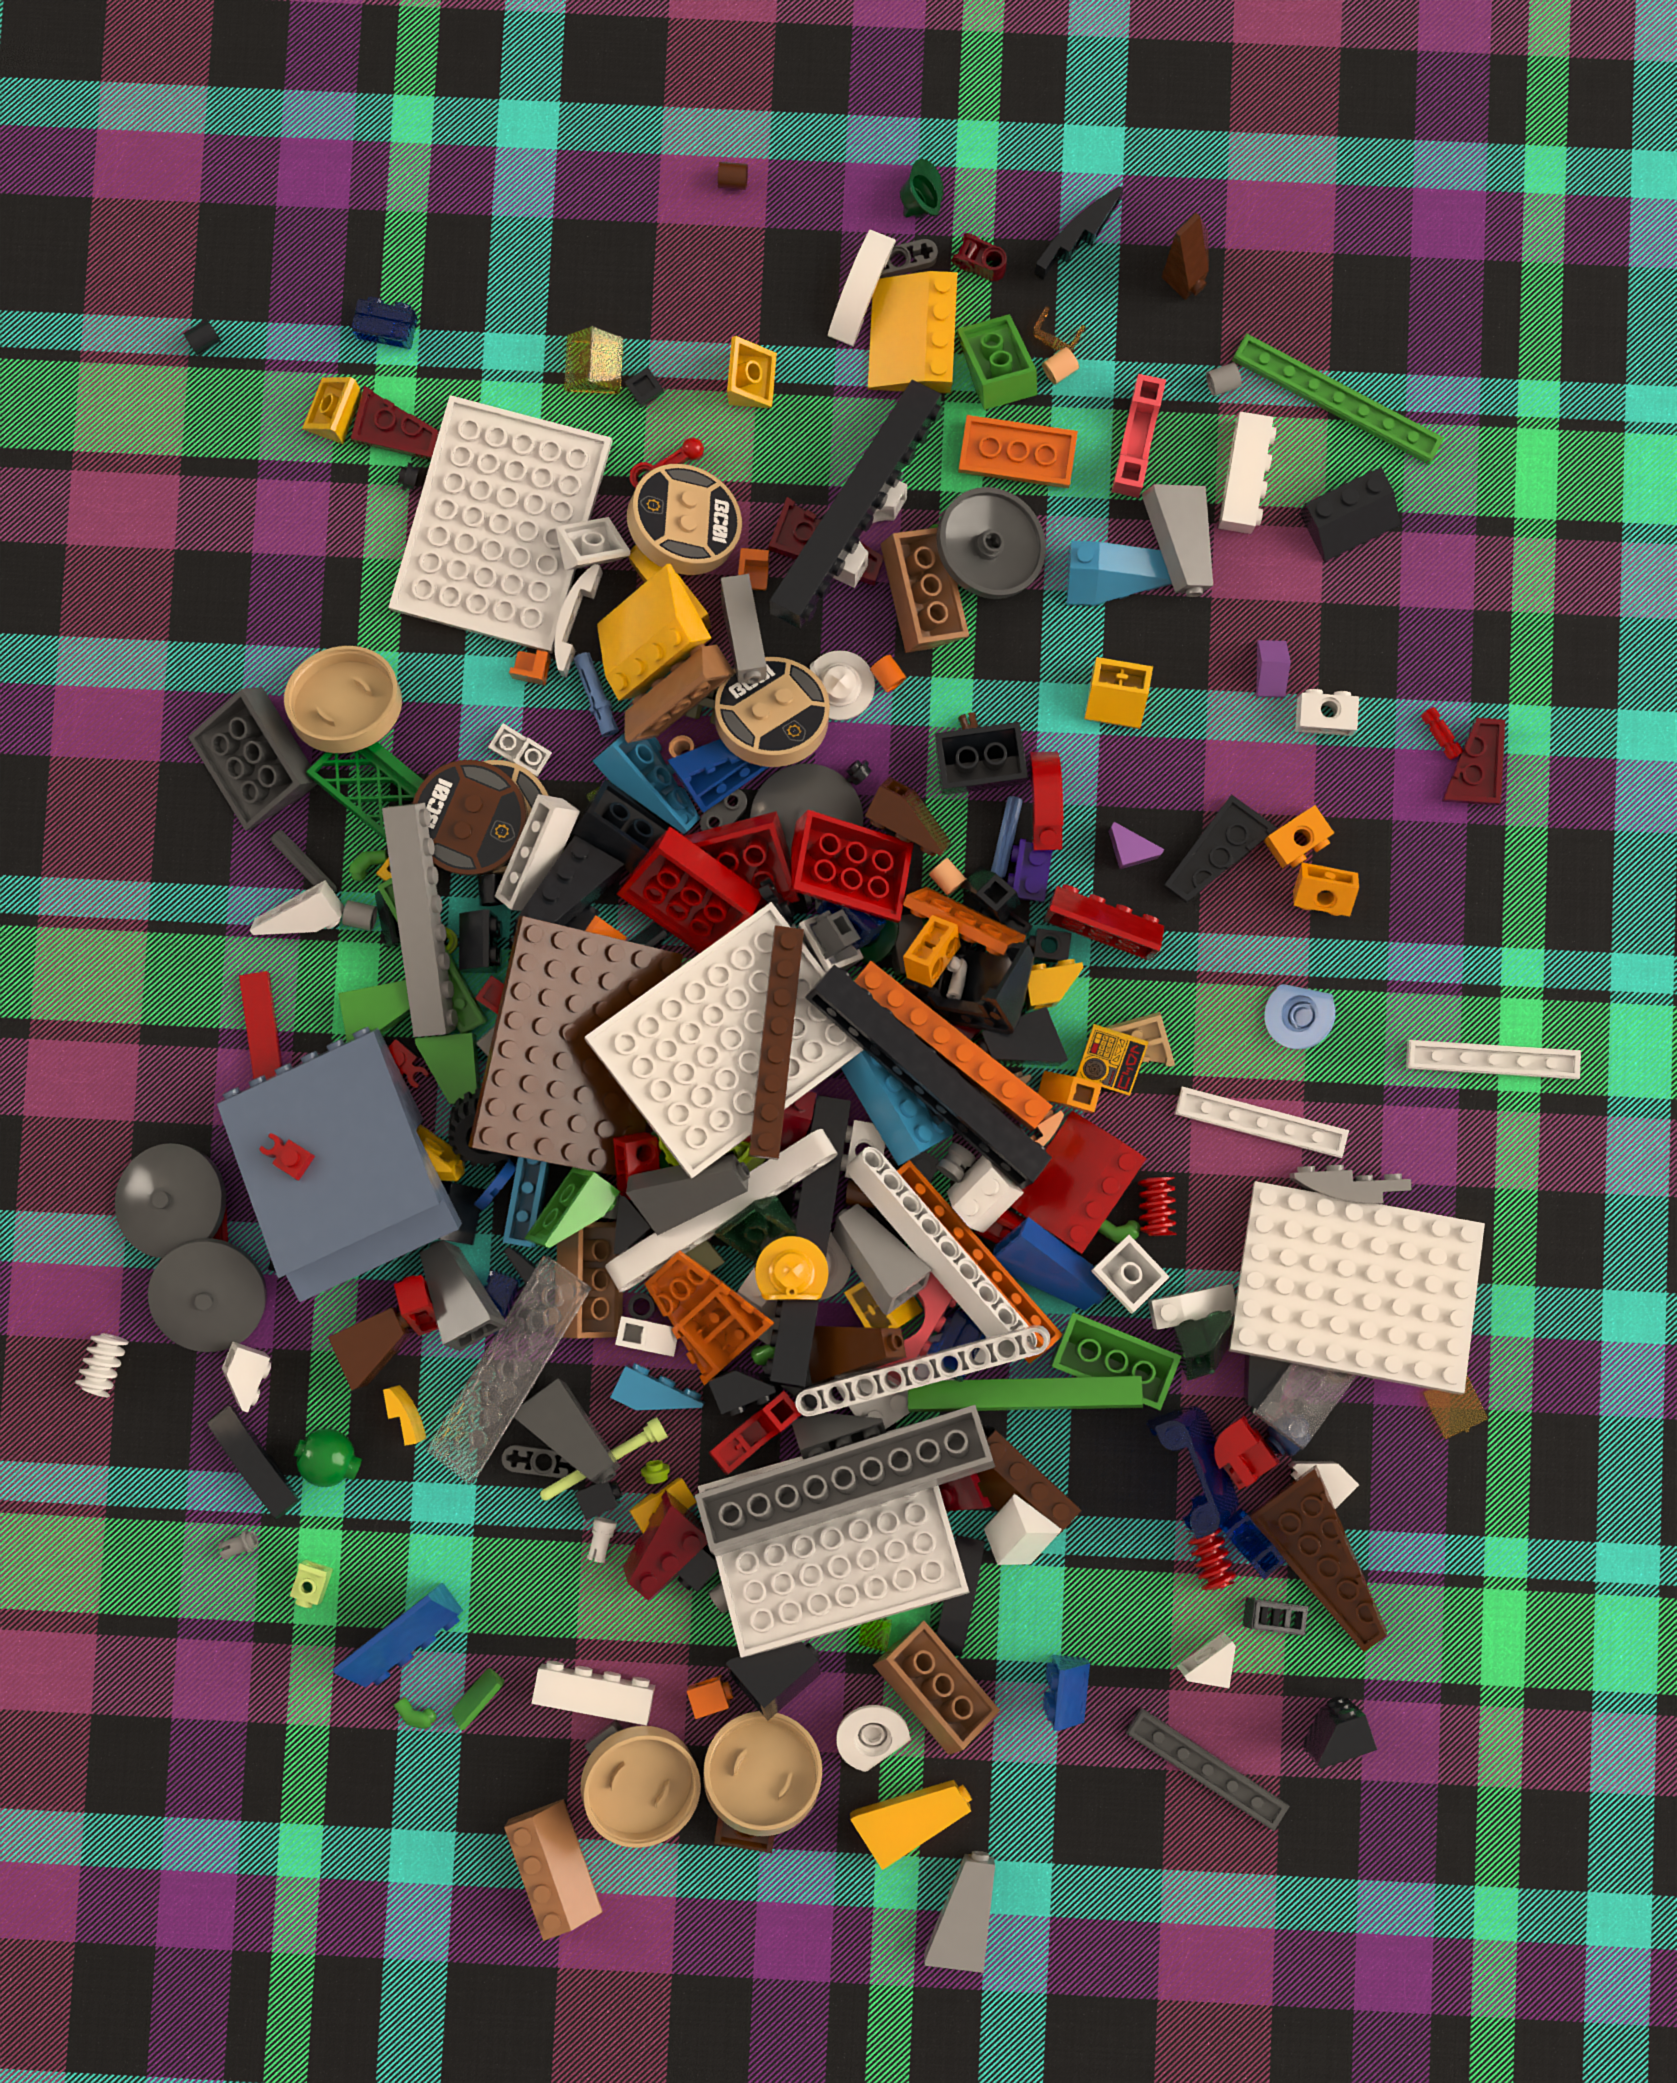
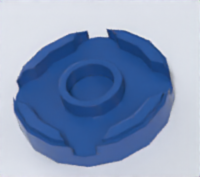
M508 1160L474 1205L480 1210H484L514 1174L517 1165Z

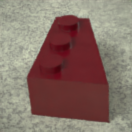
M667 1490L663 1493L662 1501L656 1512L652 1513L649 1525L643 1536L639 1537L623 1566L628 1584L647 1600L657 1593L708 1544L702 1521Z

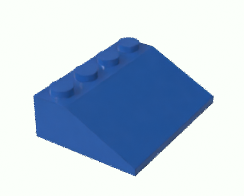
M441 1583L332 1670L336 1675L365 1688L372 1682L378 1686L391 1675L388 1672L391 1667L397 1664L401 1668L414 1657L411 1652L418 1646L424 1650L437 1639L434 1634L441 1628H444L447 1632L460 1621L457 1616L463 1609L446 1586Z

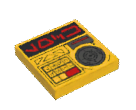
M1093 1024L1076 1077L1102 1084L1101 1087L1130 1096L1148 1047V1041Z

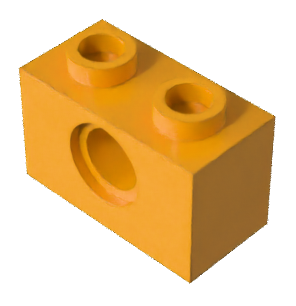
M1314 805L1267 836L1263 841L1282 869L1289 864L1294 868L1307 859L1304 854L1311 849L1318 852L1329 845L1328 838L1334 832L1316 805ZM1295 833L1305 835L1307 839L1305 846L1296 844L1294 841Z
M1302 862L1293 890L1294 906L1304 910L1328 912L1334 916L1344 915L1350 917L1359 890L1358 873Z

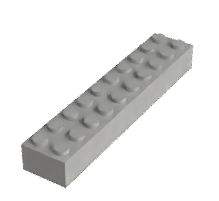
M972 1405L695 1494L710 1552L717 1557L994 1468L995 1464L976 1405Z

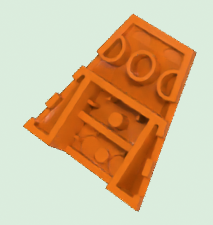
M678 1251L644 1283L664 1317L668 1316L674 1327L671 1330L677 1339L681 1338L689 1351L686 1355L691 1364L696 1363L702 1373L699 1377L704 1385L774 1324L771 1319L748 1303L726 1283L682 1251Z

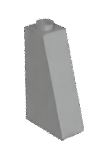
M1154 484L1142 493V497L1175 593H1186L1187 597L1201 596L1205 590L1213 586L1206 486Z
M749 574L721 578V606L738 683L755 684L766 679L767 665Z
M856 1204L849 1210L844 1209L837 1215L832 1235L886 1316L926 1287L932 1269L859 1204Z
M972 1851V1855L964 1854L925 1949V1966L984 1973L995 1872L994 1857H989V1853Z

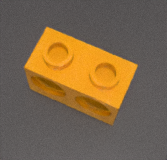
M934 915L930 917L903 956L908 979L931 988L934 986L961 946L957 924Z

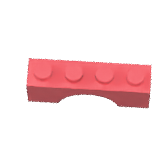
M1138 374L1111 492L1136 498L1140 496L1166 379Z
M932 1272L926 1287L915 1295L922 1304L925 1318L919 1331L912 1337L904 1340L906 1358L883 1366L927 1355L933 1344L929 1341L934 1331L940 1333L948 1319L944 1317L949 1307L954 1309L957 1305L955 1299ZM895 1371L888 1373V1380L897 1385L901 1384L902 1380L899 1373Z

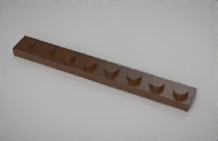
M777 925L774 927L749 1157L779 1159L804 929Z

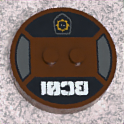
M459 760L439 767L422 782L412 803H425L426 809L430 813L429 835L435 847L434 854L432 855L433 863L451 873L462 876L485 875L505 866L511 859L528 819L527 805L516 783L499 768L477 760Z

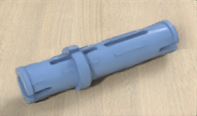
M589 652L578 654L573 658V661L591 705L589 708L590 712L597 720L602 737L614 735L619 729L612 715L611 702L607 700L591 655Z

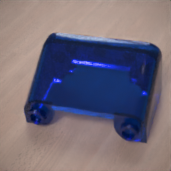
M1187 1406L1147 1421L1151 1435H1158L1159 1441L1165 1448L1173 1451L1185 1447L1188 1449L1204 1494L1191 1498V1511L1182 1518L1187 1531L1193 1537L1199 1539L1212 1534L1231 1518L1238 1510L1239 1502L1230 1476L1223 1467L1219 1469L1215 1461L1214 1446L1216 1438L1206 1413L1199 1407Z

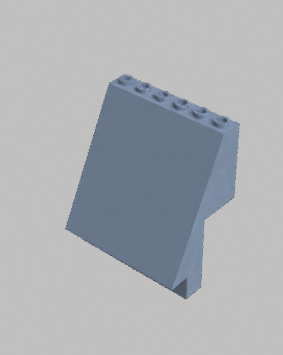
M367 1026L353 1033L354 1039L344 1043L343 1039H339L327 1045L328 1051L318 1055L317 1051H313L301 1057L302 1063L292 1067L291 1063L275 1069L276 1075L266 1079L265 1075L249 1081L250 1087L240 1091L239 1087L229 1090L222 1094L224 1099L217 1104L277 1277L280 1278L286 1275L299 1302L458 1230L462 1224L416 1131L424 1119L379 1028L370 1031ZM270 1133L280 1137L284 1145L289 1139L315 1156L299 1181L273 1165L272 1163L275 1158H270L259 1150L261 1146L268 1150L274 1147V1140L268 1137Z

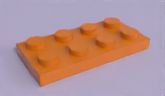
M967 415L958 473L1069 489L1078 431Z
M929 887L908 894L903 903L917 917L930 918L934 915L957 924L958 932L963 940L970 943L978 942L986 946V951L993 955H1005L1009 944L1023 943L1026 935Z

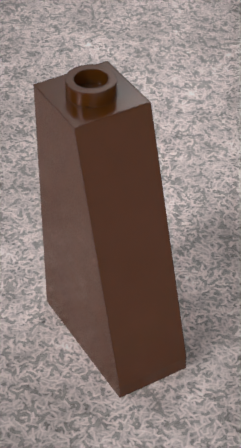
M815 1326L809 1359L812 1384H821L858 1374L906 1358L901 1328Z

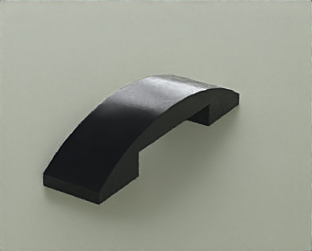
M956 1535L955 1545L969 1593L943 1601L936 1635L953 1655L962 1656L972 1614L985 1541Z

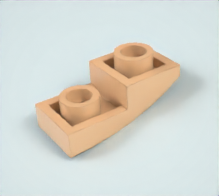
M1050 1110L1040 1122L1041 1124L1036 1127L1041 1137L1037 1139L1033 1135L1030 1138L1044 1146L1059 1127L1064 1116L1063 1112L1059 1111L1055 1114L1053 1110Z

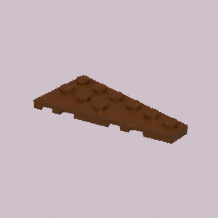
M1315 1465L1250 1513L1248 1518L1354 1642L1365 1652L1387 1636V1629L1317 1465Z

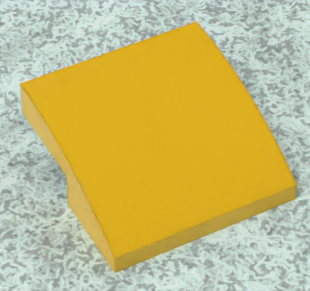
M400 1385L384 1389L388 1419L400 1417L405 1446L427 1439L419 1412L407 1392Z

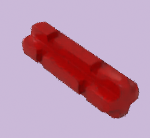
M1432 707L1426 710L1421 715V718L1426 725H1430V732L1440 747L1445 748L1444 753L1447 758L1452 760L1458 757L1463 752V749L1458 742H1454V735L1445 721L1439 719L1441 715L1437 709Z

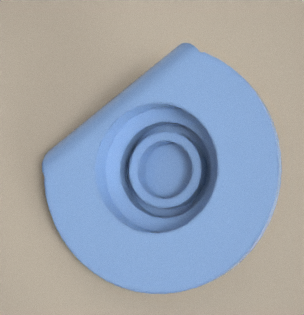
M1286 984L1279 985L1269 997L1265 1007V1025L1269 1034L1276 1042L1290 1049L1301 1050L1317 1045L1326 1038L1335 1021L1336 1011L1333 995Z

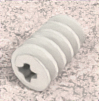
M101 1333L99 1336H91L90 1339L97 1343V1346L87 1347L86 1350L92 1353L93 1357L83 1358L82 1361L89 1365V1369H79V1372L85 1376V1380H75V1383L86 1392L108 1398L110 1395L105 1389H112L114 1386L108 1378L117 1377V1372L111 1367H119L121 1365V1361L115 1356H123L125 1354V1350L119 1345H127L129 1342L115 1335Z

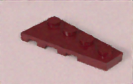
M787 497L768 550L797 559L821 520L817 518L816 514L808 509L806 511L795 505V501ZM861 543L868 551V566L859 581L875 586L884 558L878 552Z

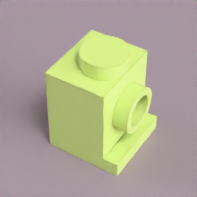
M309 1560L299 1563L298 1573L290 1597L296 1598L295 1604L305 1608H312L313 1604H320L323 1601L333 1568ZM305 1582L312 1584L311 1592L304 1589Z

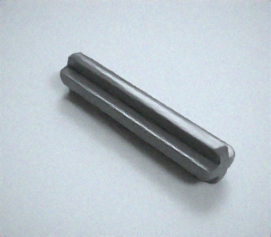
M282 830L277 831L271 837L272 843L313 886L326 880L334 893L337 891L336 885Z

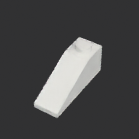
M325 880L255 918L250 932L253 935L317 932L325 927L331 929L341 921L344 905Z
M1233 1284L1148 1300L1152 1325L1157 1330L1233 1314L1236 1304Z

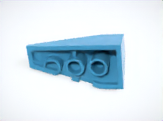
M1071 541L1068 551L1066 605L1096 606L1104 604L1106 601L1129 597L1131 594L1145 590L1150 591L1172 584L1161 550L1105 542Z
M624 732L599 754L593 762L612 784L685 834L700 819V816L685 789L678 787L672 776L675 773L670 764L666 765L660 754V751L663 749L659 741L654 737L627 743Z

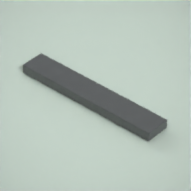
M1142 1707L1139 1708L1125 1731L1126 1734L1273 1831H1275L1290 1807L1286 1802Z

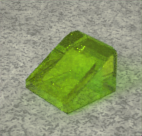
M881 1618L861 1624L858 1644L887 1652L892 1620Z

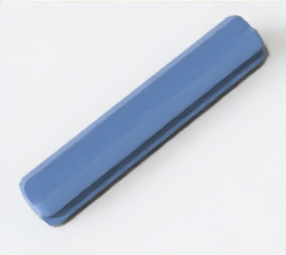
M1009 796L1007 799L991 872L996 873L1002 879L1006 876L1023 802L1021 798Z

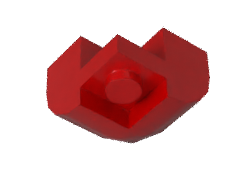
M1242 1416L1230 1424L1218 1436L1214 1446L1215 1461L1219 1469L1222 1467L1225 1469L1239 1490L1254 1483L1258 1477L1280 1462L1257 1428L1253 1430L1248 1424L1246 1416Z

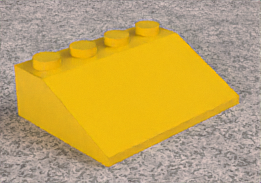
M927 271L879 278L872 295L868 390L905 391L913 379L939 393H951L958 272Z
M666 564L597 624L605 677L618 701L634 698L645 693L651 688V684L654 681L666 676L672 666L688 658L691 650L711 639L671 564Z

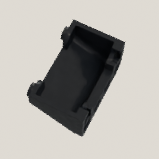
M959 936L961 946L954 956L959 959L963 958L967 963L965 986L960 1000L947 998L953 974L947 967L932 988L907 977L903 982L904 987L950 1024L1012 1034L1020 1021L1035 957L1032 949L1021 942L1009 944L1006 949L1007 955L1001 956L993 955L989 952L966 949Z

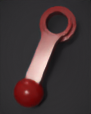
M691 437L683 442L682 448L654 466L647 462L636 464L630 472L631 484L636 489L638 476L644 471L650 472L663 465L684 464L688 460L699 459L704 453L703 443L699 439Z

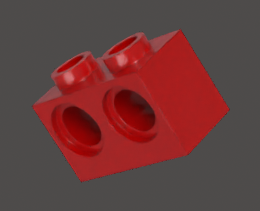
M641 1132L613 1138L619 1195L630 1199L626 1194L629 1176L660 1169L659 1156L661 1150L656 1136ZM642 1146L641 1153L636 1157L637 1149Z
M422 1275L408 1276L402 1282L394 1284L401 1316L418 1336L439 1329L427 1281Z

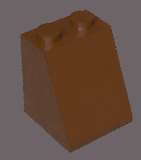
M398 1306L385 1310L329 1336V1341L351 1391L369 1385L410 1338L414 1330L401 1316Z

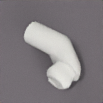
M954 956L947 965V969L953 972L947 998L960 1000L965 986L967 963L963 958L959 959Z

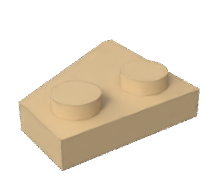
M1160 1012L1105 1027L1148 1041V1047L1142 1062L1149 1063V1061L1165 1063L1166 1066H1175Z

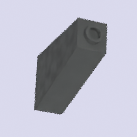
M734 1154L722 1156L692 1179L681 1165L631 1175L628 1177L626 1194L658 1236L747 1192L750 1172L744 1162L740 1163Z
M442 1240L433 1242L429 1248L419 1253L443 1345L460 1351L507 1326L503 1316L459 1247Z
M559 1378L511 1412L515 1419L590 1481L596 1484L600 1482L602 1484L606 1483L616 1475L615 1471L621 1467L568 1385Z

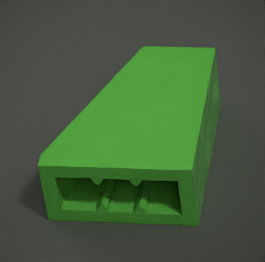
M406 980L338 993L347 1042L354 1039L352 1034L367 1026L370 1031L379 1028L381 1034H383L410 1015Z
M464 1033L415 1038L417 1048L449 1104L455 1105L458 1098L464 1099L465 1093L470 1091L474 1094L475 1089L481 1088L478 1047L475 1043L477 1041L476 1034Z

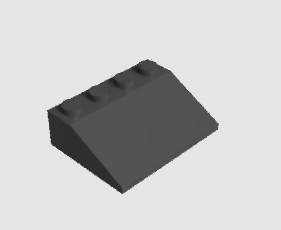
M263 687L240 689L188 736L245 831L254 828L297 801L317 785L316 782L306 775V771L311 765Z

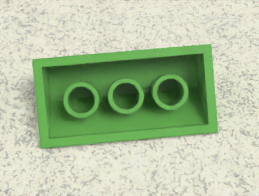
M1072 1312L1062 1332L1063 1336L1058 1340L1049 1365L1076 1377L1142 1376L1143 1404L1161 1411L1182 1356Z

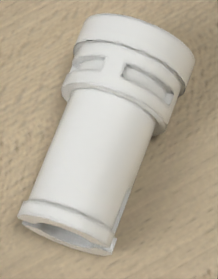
M595 1517L592 1529L593 1538L587 1559L593 1560L595 1558L594 1562L605 1563L609 1541L613 1537L617 1522L603 1517Z

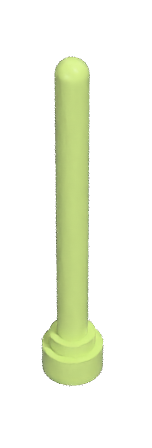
M656 1417L647 1422L648 1426L643 1428V1432L610 1450L616 1460L649 1441L651 1443L655 1441L659 1443L666 1439L668 1435L659 1419ZM576 1470L543 1489L540 1497L542 1500L547 1501L584 1480L586 1477Z

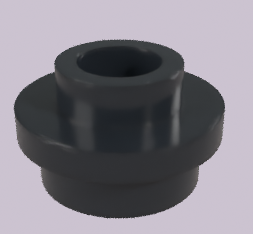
M409 462L407 468L401 466L397 482L403 484L402 490L406 491V488L414 490L419 469L413 467L412 463Z
M856 760L846 769L848 775L845 779L848 782H852L855 786L861 783L872 771L868 767L869 762L867 760L862 762Z

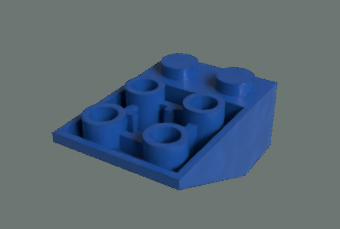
M1053 1655L1052 1663L1047 1662L1045 1678L1048 1680L1050 1687L1049 1692H1044L1043 1710H1045L1047 1721L1051 1722L1054 1731H1060L1084 1723L1090 1662L1087 1658Z

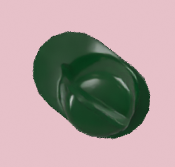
M920 158L914 162L910 176L899 192L900 199L904 205L903 215L906 218L910 216L922 218L926 215L936 216L939 214L944 186L938 170L926 159Z

